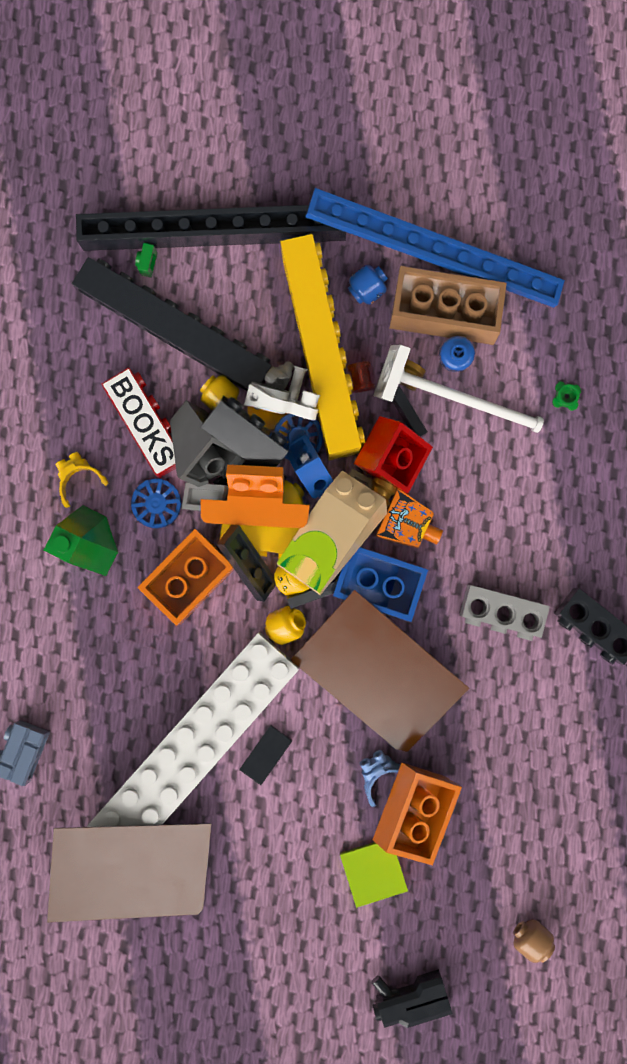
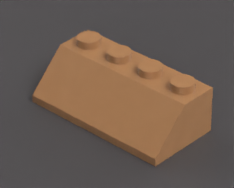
M400 266L389 329L446 338L463 336L471 342L494 345L501 330L507 283Z

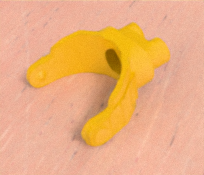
M78 452L69 455L70 460L65 461L63 459L55 464L59 470L58 476L61 480L59 487L61 501L66 508L71 507L66 498V484L69 478L76 472L81 470L94 471L104 486L109 484L107 478L99 470L90 466L86 459H82Z

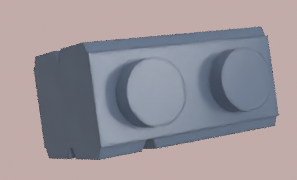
M22 720L15 722L14 725L10 724L4 735V740L7 741L5 748L0 750V778L10 780V782L20 786L30 783L50 731Z

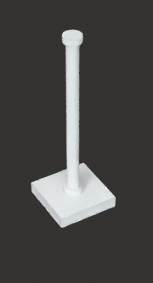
M403 345L390 346L373 395L374 397L393 401L397 386L402 382L530 427L533 432L538 433L541 430L544 422L542 417L537 416L534 418L404 372V366L411 348Z

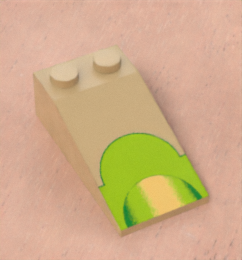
M341 471L324 491L310 512L307 525L298 530L278 560L277 565L321 595L387 515L386 499L344 471Z

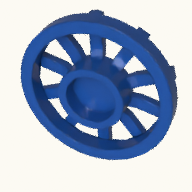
M289 413L278 421L274 431L279 432L281 430L287 433L288 444L305 434L309 439L310 437L318 436L317 444L312 443L318 453L322 446L323 433L317 420H310L305 427H302L303 417H298L297 426H294L291 417L296 415ZM286 420L291 427L290 430L281 426ZM314 424L317 432L309 433L307 430Z
M163 479L144 481L135 489L131 499V508L135 518L144 526L155 529L164 528L172 524L179 516L182 506L181 496L176 487ZM158 483L156 493L153 492L150 484ZM162 484L167 485L169 489L165 493L160 494ZM145 486L150 494L149 496L140 492ZM173 491L176 499L167 500L166 497ZM137 496L142 497L146 501L144 503H136ZM177 503L175 512L167 508V505ZM137 507L147 508L140 515L137 512ZM164 511L173 515L167 521L165 520V517L163 515ZM151 512L150 522L148 523L142 518ZM156 514H159L162 523L154 524Z

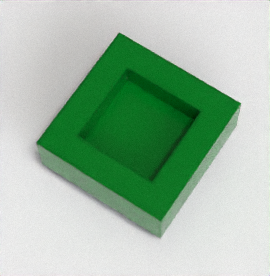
M143 243L142 251L137 252L135 266L138 267L137 269L141 276L152 278L158 254L154 245Z

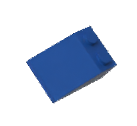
M360 547L342 568L333 596L345 600L356 590L380 612L412 622L428 570Z

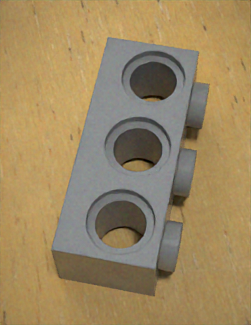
M467 585L459 616L465 617L464 623L480 627L481 622L491 624L490 630L506 634L507 629L518 632L516 637L533 641L534 636L542 638L550 606ZM475 599H479L483 603V610L475 615L471 611L470 606ZM502 606H505L509 611V616L505 621H500L497 617V611ZM528 613H531L535 618V623L530 628H526L523 623L524 616Z

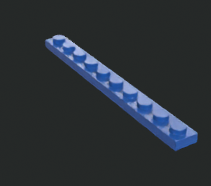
M315 188L306 218L468 277L507 283L506 291L554 308L559 303L565 281L563 279Z

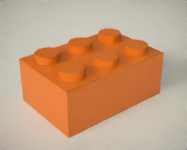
M194 529L137 588L178 626L234 571V568L223 553L199 530Z
M401 763L373 841L386 853L433 865L462 787L446 776Z

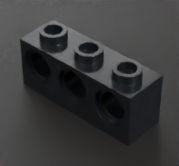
M573 588L554 612L559 617L557 622L568 631H571L573 628L581 634L578 639L588 647L592 648L595 645L602 651L600 656L608 663L613 665L616 662L625 665L627 662V625L581 589ZM577 604L580 608V615L573 619L570 615V608L572 605ZM595 621L601 624V632L598 635H594L591 631V626ZM620 638L623 643L622 649L615 652L613 642L615 639Z

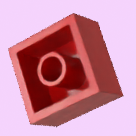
M379 416L354 464L372 477L380 478L408 494L433 446L403 423Z

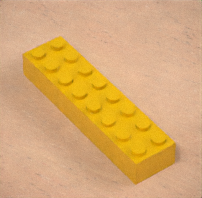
M313 234L280 241L283 264L312 391L320 395L316 408L318 409V418L322 428L328 461L359 454L361 447L364 446L365 438L362 427L356 426L359 412L356 400H350L351 390H353L350 374L344 373V369H346L345 363H347L344 348L338 347L340 343L339 337H341L338 321H332L335 309L332 295H326L328 292L327 285H329L326 269H320L322 267L321 259L323 258L320 243H314Z

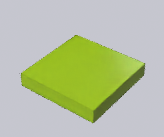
M375 842L340 853L356 908L408 891L397 855L386 853Z

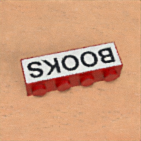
M127 368L103 382L101 385L155 475L161 478L176 469L173 441L170 434L171 424L166 417L160 418L156 411L160 409V406L153 395L147 396L143 387L147 386L141 374L139 372L134 374L130 368Z

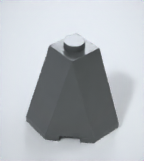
M186 400L170 420L176 473L179 479L200 487L209 484V479L222 476L223 479L227 478V464L242 465L245 460L201 428L208 412Z

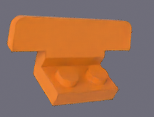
M227 464V500L200 499L201 519L205 523L303 528L308 523L310 505L283 503L285 486L283 467Z

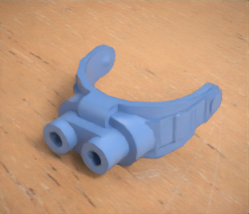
M382 750L376 751L373 754V758H365L360 762L362 775L365 780V793L372 807L376 806L375 800L371 797V788L375 780L386 773L398 772L401 766L392 761Z

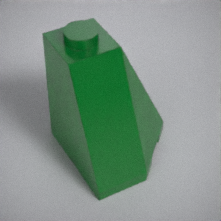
M84 505L55 526L43 550L69 564L107 576L118 554L107 517Z

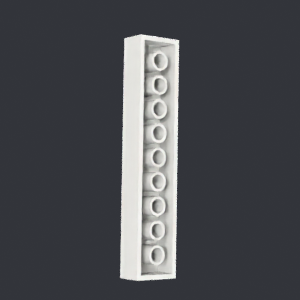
M259 632L87 827L162 825L297 673L299 667Z

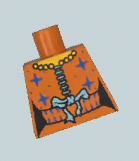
M397 489L387 509V515L383 518L375 537L419 548L422 539L437 545L443 530L430 524L434 515L431 510Z

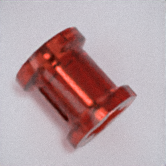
M369 361L357 362L347 366L348 371L351 372L354 386L352 393H361L375 389V384L371 382L369 372L371 363Z

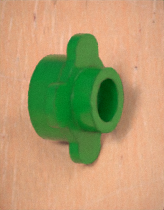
M564 382L557 383L555 385L556 396L552 400L553 406L556 408L566 407L570 411L576 410L579 406L577 401L581 388L578 385H565ZM565 394L569 395L568 399L564 397Z

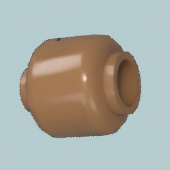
M534 919L527 922L521 921L513 931V935H515L513 941L514 948L532 963H543L552 956L555 950L554 936L539 921Z

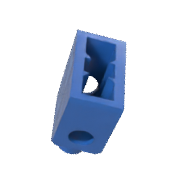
M305 434L289 444V451L286 455L312 498H320L334 480Z

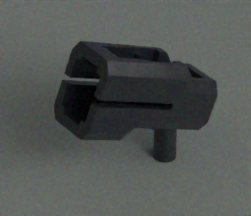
M439 969L418 975L414 984L398 989H390L380 975L376 976L371 982L380 993L376 995L377 1003L372 1004L377 1022L382 1021L384 1028L396 1024L409 1028L453 1014Z

